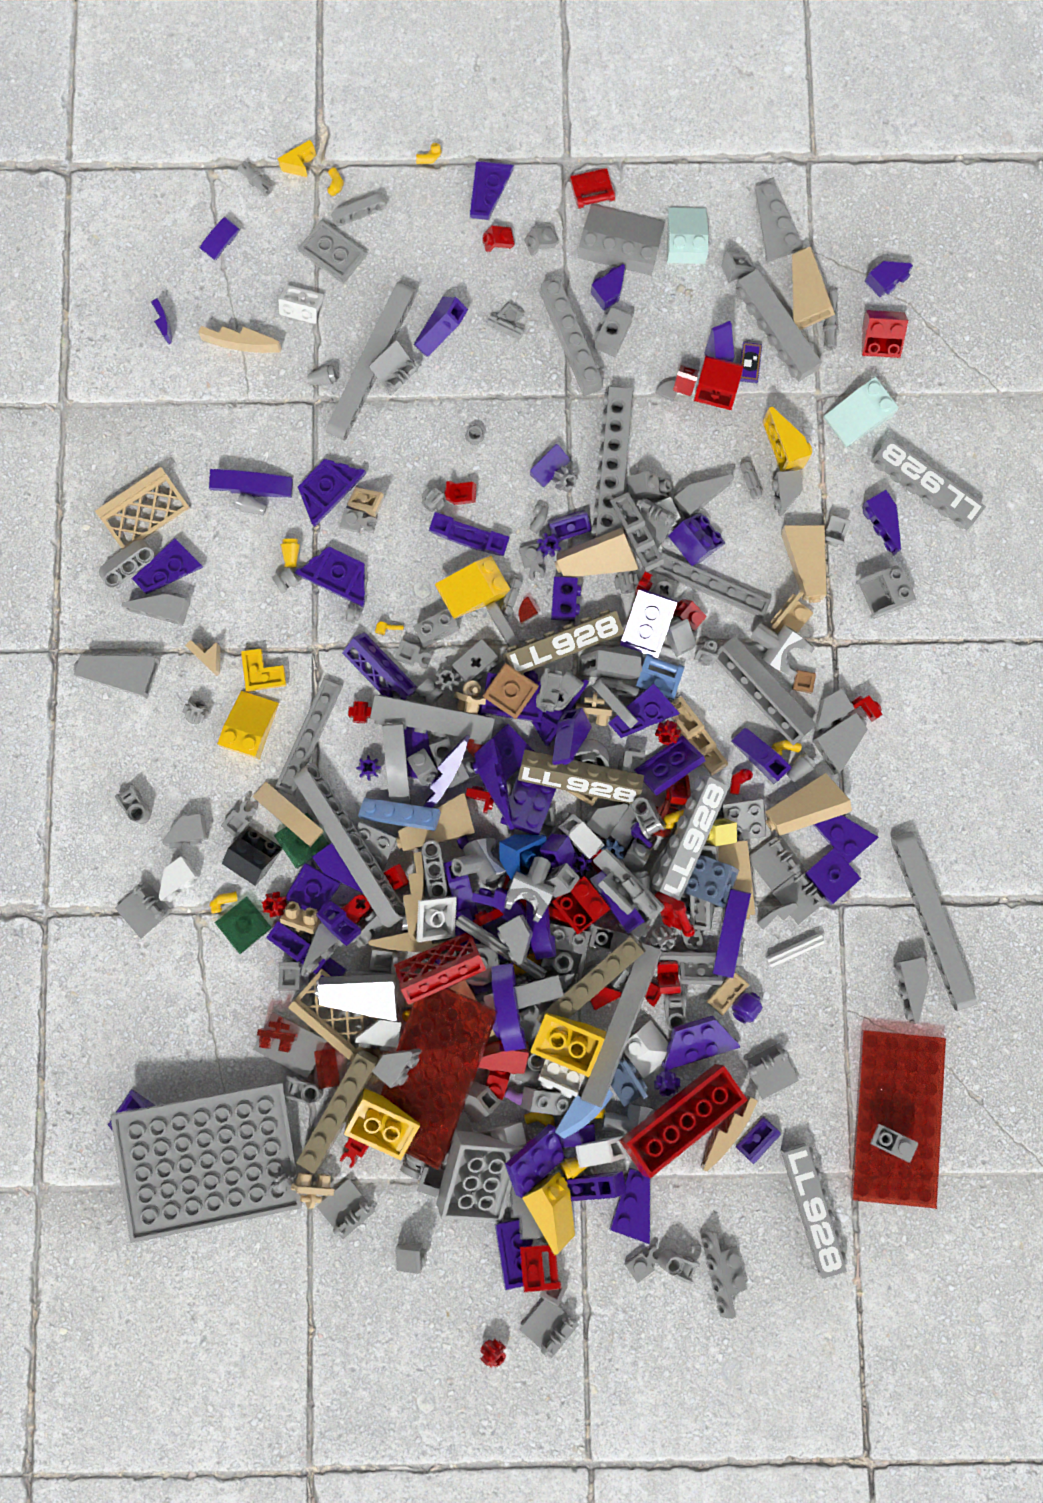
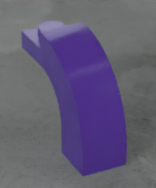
M497 887L495 894L486 888H479V890L476 889L474 891L471 901L499 909L504 914L507 922L522 914L527 921V912L520 900L515 901L510 910L504 908L508 890Z

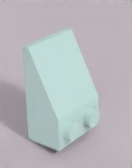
M668 207L667 263L705 264L708 255L706 208Z
M875 377L858 388L823 418L847 448L893 417L899 407Z

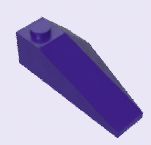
M491 739L475 753L476 762H473L475 774H479L509 829L512 830L514 829L503 758L495 740Z

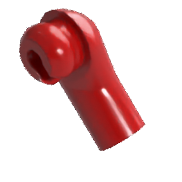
M741 769L732 775L729 794H740L741 784L751 780L753 777L751 770Z

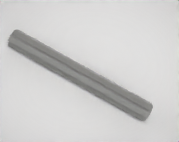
M459 916L456 921L458 927L537 980L543 979L546 974L543 968L528 958L519 965L517 962H513L508 954L509 948L507 944H503L501 940L465 916Z

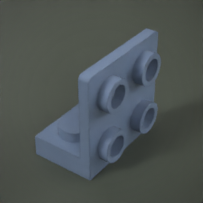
M700 855L684 893L726 908L730 890L733 889L739 869Z
M621 1057L611 1082V1087L625 1107L641 1096L644 1099L648 1097L646 1094L648 1088L640 1077L636 1078L634 1075L637 1070L632 1062Z

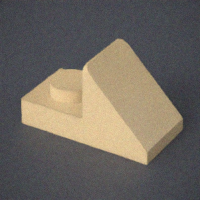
M355 487L347 505L353 509L363 510L372 517H376L383 503L384 494Z
M190 640L185 645L216 676L220 674L221 648L217 642L208 651L199 642L195 644Z

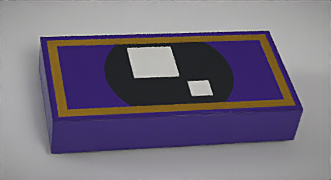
M743 342L740 364L744 365L740 382L758 383L762 344Z

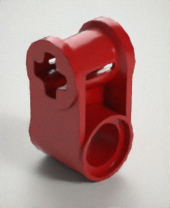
M363 894L355 896L341 909L346 912L348 919L357 924L371 910L372 906ZM359 900H366V902H365V904H364V905L366 906V908H365V907H361V908L359 907V905H360V901H359Z

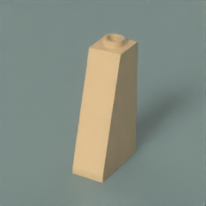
M811 246L798 250L797 253L792 254L793 320L799 330L835 315Z
M785 525L781 531V536L799 590L804 593L802 600H809L810 603L821 602L827 595L824 525Z
M622 527L557 553L555 566L559 573L562 572L564 577H578L634 571L638 569V562Z
M825 773L765 811L767 817L765 822L771 831L775 830L780 836L852 811L851 802Z
M465 793L458 795L437 808L440 810L441 815L436 831L407 826L399 830V836L396 837L398 848H402L403 852H409L422 848L423 844L429 839H434L440 844L464 836L474 835L475 832Z
M748 841L719 845L718 861L739 869L733 889L751 893L746 919L748 920L750 915H755Z

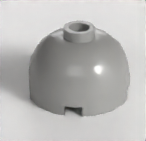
M585 739L573 758L576 761L609 767L608 750L597 740Z

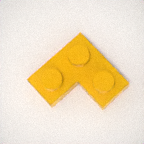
M262 649L241 651L245 689L247 692L287 686L285 667L281 665L264 668Z

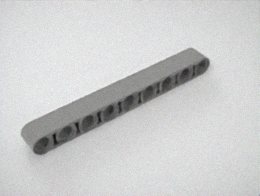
M401 282L396 283L327 424L326 433L344 441L349 436L376 380V376L368 366L395 341L415 300L417 289Z
M312 763L307 764L294 775L296 785L382 924L386 927L393 926L406 916L404 905L316 765Z
M910 831L891 838L893 850L955 1011H960L977 1005L975 993L915 835Z

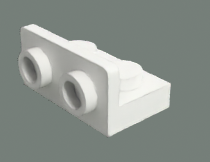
M286 285L279 298V314L315 324L317 322V312L323 302V294Z
M546 1059L538 1080L541 1081L540 1084L549 1089L553 1087L560 1089L562 1095L571 1098L572 1095L577 1097L585 1075Z

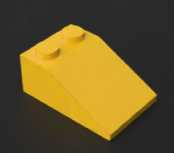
M773 406L769 407L762 423L780 472L803 469L812 454L811 444L807 443L805 436Z
M492 556L475 561L435 583V587L453 619L485 607L494 601L502 600L511 590Z
M241 691L224 723L217 745L221 748L260 760L279 703Z
M546 1013L530 1052L589 1077L607 1032L586 1023Z
M364 1088L346 1121L344 1135L401 1160L419 1129L420 1123L385 1097Z
M560 1172L541 1180L522 1198L555 1255L575 1236L570 1190Z

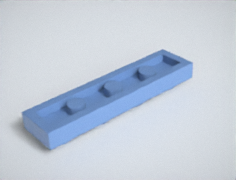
M364 798L358 816L363 820L436 831L441 812L435 808Z

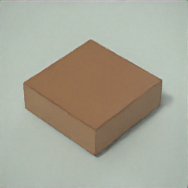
M796 670L798 673L794 677L792 690L812 694L816 673Z

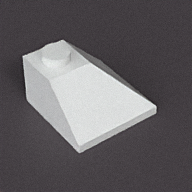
M455 896L418 900V942L455 937Z
M649 1020L629 1036L624 1054L632 1062L639 1074L645 1078L666 1060L668 1042L653 1022Z

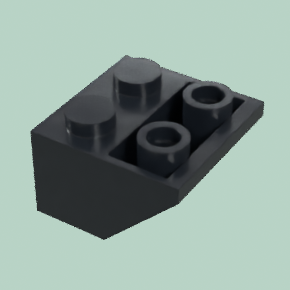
M249 826L228 847L222 865L256 886L267 874L283 848Z

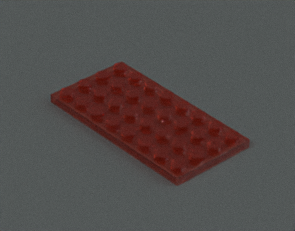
M448 987L413 1003L396 1051L419 1048L422 1050L418 1056L419 1062L414 1068H410L407 1073L408 1078L401 1086L397 1085L390 1088L384 1083L381 1096L420 1123V1127L405 1153L437 1170L441 1169L498 1013L495 1009Z
M861 1030L851 1200L937 1209L946 1038ZM878 1124L918 1143L910 1163L870 1144Z

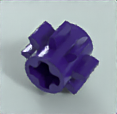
M545 532L542 534L543 539L536 540L539 544L537 551H541L543 557L547 554L553 557L555 556V551L561 550L558 546V542L561 539L554 537L555 533L548 536Z
M367 755V760L359 759L361 765L356 767V770L362 771L359 775L360 778L367 776L368 781H371V777H379L377 770H381L382 767L376 766L379 761L377 758L372 761L370 756ZM367 764L369 766L372 765V772L366 771L365 766Z
M574 852L575 858L572 870L576 874L580 872L581 876H585L584 870H592L588 867L592 859L588 860L584 854L579 856L578 852ZM578 859L579 861L584 862V865H582L581 868L576 867L575 863L578 862Z
M663 1071L656 1075L654 1088L659 1090L660 1095L672 1097L675 1093H678L680 1078H675V1073Z

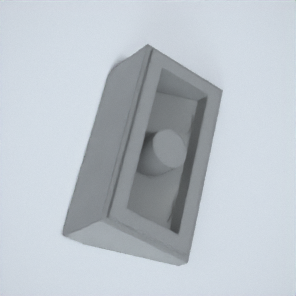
M631 804L608 837L612 842L618 840V845L624 846V850L633 839L631 827L635 822H638L632 811Z

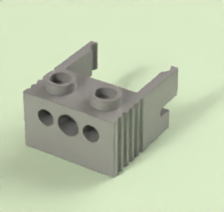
M901 563L858 579L856 582L857 585H860L872 613L871 618L874 619L909 606L917 600Z
M550 924V933L555 936L556 954L560 952L568 953L573 959L572 968L578 969V979H581L587 954V943H589L588 939H590L589 935L591 932L582 931L580 934H577L573 928ZM554 957L542 959L541 968L546 965L553 967L552 961ZM563 958L558 962L561 967L566 965V960Z

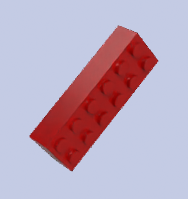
M714 1064L619 1139V1142L640 1173L651 1179L745 1103L747 1098L726 1067Z

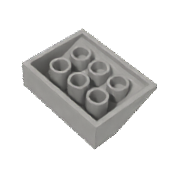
M591 204L578 247V258L612 267H619L624 264L625 270L652 276L665 222Z
M455 1130L436 1202L441 1219L502 1222L512 1186L505 1163L521 1150V1147L477 1132Z

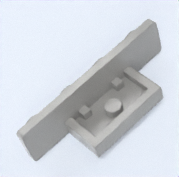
M607 848L593 860L607 875L598 885L627 915L638 906L637 903L632 901V896L621 884L630 876H633L641 889L647 892L646 895L654 906L657 907V911L649 916L650 919H653L664 909V905Z
M669 950L661 953L659 962H678L680 967V984L722 985V976L713 974L717 955L715 951L696 953L695 951L675 952ZM739 953L736 966H741L742 964V953Z
M702 1231L700 1232L701 1244L704 1248L707 1260L706 1265L709 1269L712 1289L716 1297L717 1310L720 1317L734 1319L736 1318L732 1296L747 1290L737 1246H731L720 1251L716 1232Z

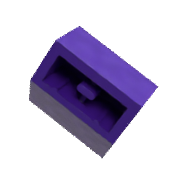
M702 513L682 521L668 535L691 566L702 562L725 544L721 534L715 531L709 519Z

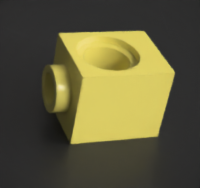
M727 818L715 820L706 842L714 846L737 843V823Z

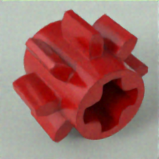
M355 701L353 702V707H348V716L353 718V723H368L372 707H368V702Z
M667 720L664 723L660 722L658 724L655 736H659V742L669 746L672 742L677 743L681 730L678 729L677 723Z
M279 891L265 894L266 899L261 902L263 904V912L270 913L269 916L271 918L283 915V910L287 907V897L280 896Z
M487 1340L481 1346L480 1352L483 1356L480 1360L490 1368L500 1366L506 1358V1354L503 1352L506 1346L500 1340Z

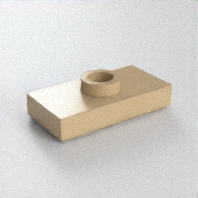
M735 972L734 978L727 977L706 1002L723 1016L749 984Z

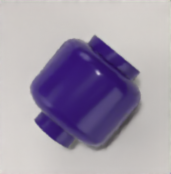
M754 992L741 993L732 1005L733 1016L744 1024L754 1022L763 1009L760 997Z

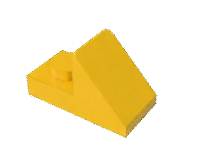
M308 140L277 158L281 171L308 177L303 163H308L316 157L314 145L311 140Z

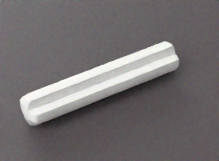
M816 934L767 956L766 960L769 966L773 967L824 944V938L821 934Z

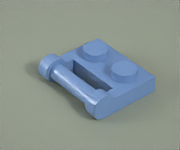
M647 654L636 687L646 690L654 683L666 698L674 700L685 666L680 664L677 666ZM649 665L676 673L675 678L648 669Z

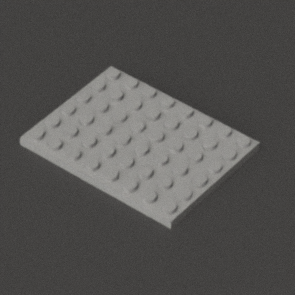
M283 1082L114 1113L110 1116L130 1243L302 1208L300 1194L296 1193V1190H291V1185L281 1192H278L276 1187L273 1188L275 1184L274 1179L282 1173L286 1175L291 1174L290 1178L293 1183H296L297 1180Z

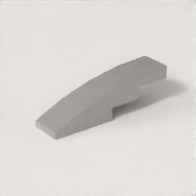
M627 492L611 500L613 509L645 571L648 572L664 564L654 539L630 494Z
M403 723L382 724L390 802L411 805Z
M704 844L700 855L718 861L719 846ZM690 895V924L695 929L710 931L715 904Z

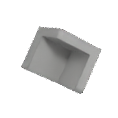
M426 1163L417 1191L437 1198L445 1169Z

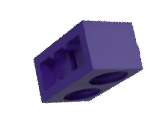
M554 577L551 620L575 622V616H579L580 604H576L577 596H581V584H578V578ZM570 586L572 592L564 593L562 587ZM563 605H568L571 611L564 613L560 608Z

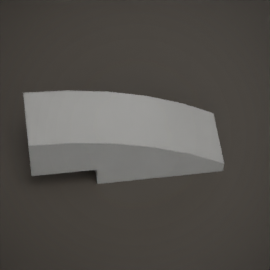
M511 1186L510 1213L511 1217H519L520 1239L539 1238V1226L524 1200L515 1195L513 1186Z

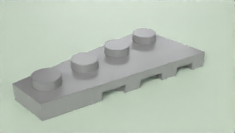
M774 180L757 185L755 187V196L760 215V228L763 234V246L766 253L765 259L766 263L795 253L802 249L803 246Z

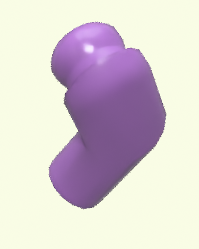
M509 1087L504 1096L517 1105H521L523 1092L518 1093Z

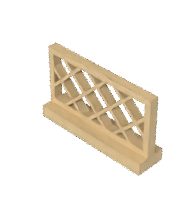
M160 467L95 510V512L123 550L134 541L145 539L190 509V507L162 467ZM167 481L170 486L169 495L158 493L159 486ZM146 494L154 495L153 506L142 504L143 496ZM157 496L168 498L166 509L156 507ZM171 499L180 500L183 507L177 511L170 510ZM128 506H138L136 517L125 515ZM141 507L152 509L150 520L139 518ZM155 510L166 512L163 521H153ZM113 516L121 517L120 528L111 527L107 520ZM125 518L135 520L134 531L123 529ZM138 521L149 522L148 531L145 533L137 532ZM122 532L133 534L132 541L127 545H124L121 541Z
M321 969L288 1008L352 1062L356 1054L363 1047L355 1048L350 1043V1034L362 1032L364 1030L363 1018H371V1016H363L361 1014V1016L348 1017V1011H346V1017L334 1018L333 1008L330 1007L331 1019H322L319 1017L318 1007L327 1006L318 1005V997L315 996V1005L307 1006L301 999L306 993H315L317 980L322 975L324 977H331ZM314 985V990L309 991V989ZM316 1007V1013L312 1011L310 1008ZM361 1018L362 1031L349 1032V1019ZM346 1020L347 1032L338 1033L334 1029V1021ZM326 1021H331L332 1027Z

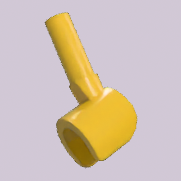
M380 621L376 625L375 633L385 635L386 629L403 630L404 626L391 625Z

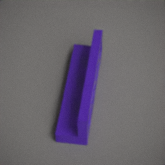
M365 632L353 637L342 652L381 695L393 697L392 691H396L401 696L400 699L406 700L416 693L415 691L418 687ZM353 647L358 651L359 658H355L350 652ZM365 662L372 666V672L366 669ZM378 676L385 679L386 686H382L379 683Z

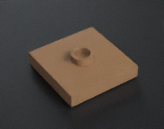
M505 663L482 697L514 719H517L539 686Z

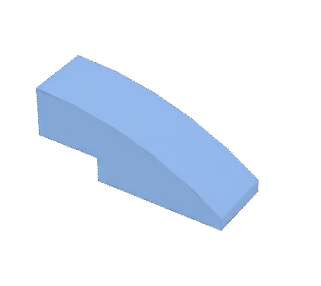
M610 1089L608 1090L602 1108L582 1101L581 1097L577 1095L555 1132L562 1138L576 1133L600 1113L613 1093Z

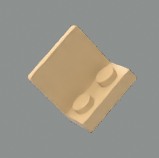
M802 591L798 595L793 593L783 606L785 611L781 608L770 623L773 624L770 628L778 634L782 627L786 625L798 633L813 615L811 610L798 601L804 594Z

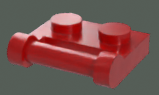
M607 168L570 176V183L578 209L584 208L585 205L607 200L609 202L615 201V193ZM605 190H606V193H601V194H597V195H593V196H588V197L582 198L583 195H588V194H592V193L601 192V191H605Z
M658 891L654 896L664 905V909L660 912L663 923L668 927L681 930L686 937L693 936L695 928L689 922L684 902Z
M549 1244L520 1247L523 1292L561 1289L557 1255L553 1253ZM542 1252H548L550 1282L548 1283L544 1282Z

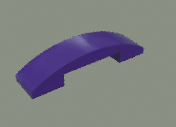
M434 512L429 532L468 548L504 556L510 539L509 536L494 531L490 533L454 521L452 517Z
M526 900L527 922L533 932L531 945L536 959L556 957L555 936L550 933L548 906L539 922L533 920V905Z
M513 963L492 966L495 1012L505 1052L526 1049L524 1030L520 1024L514 986L516 985Z

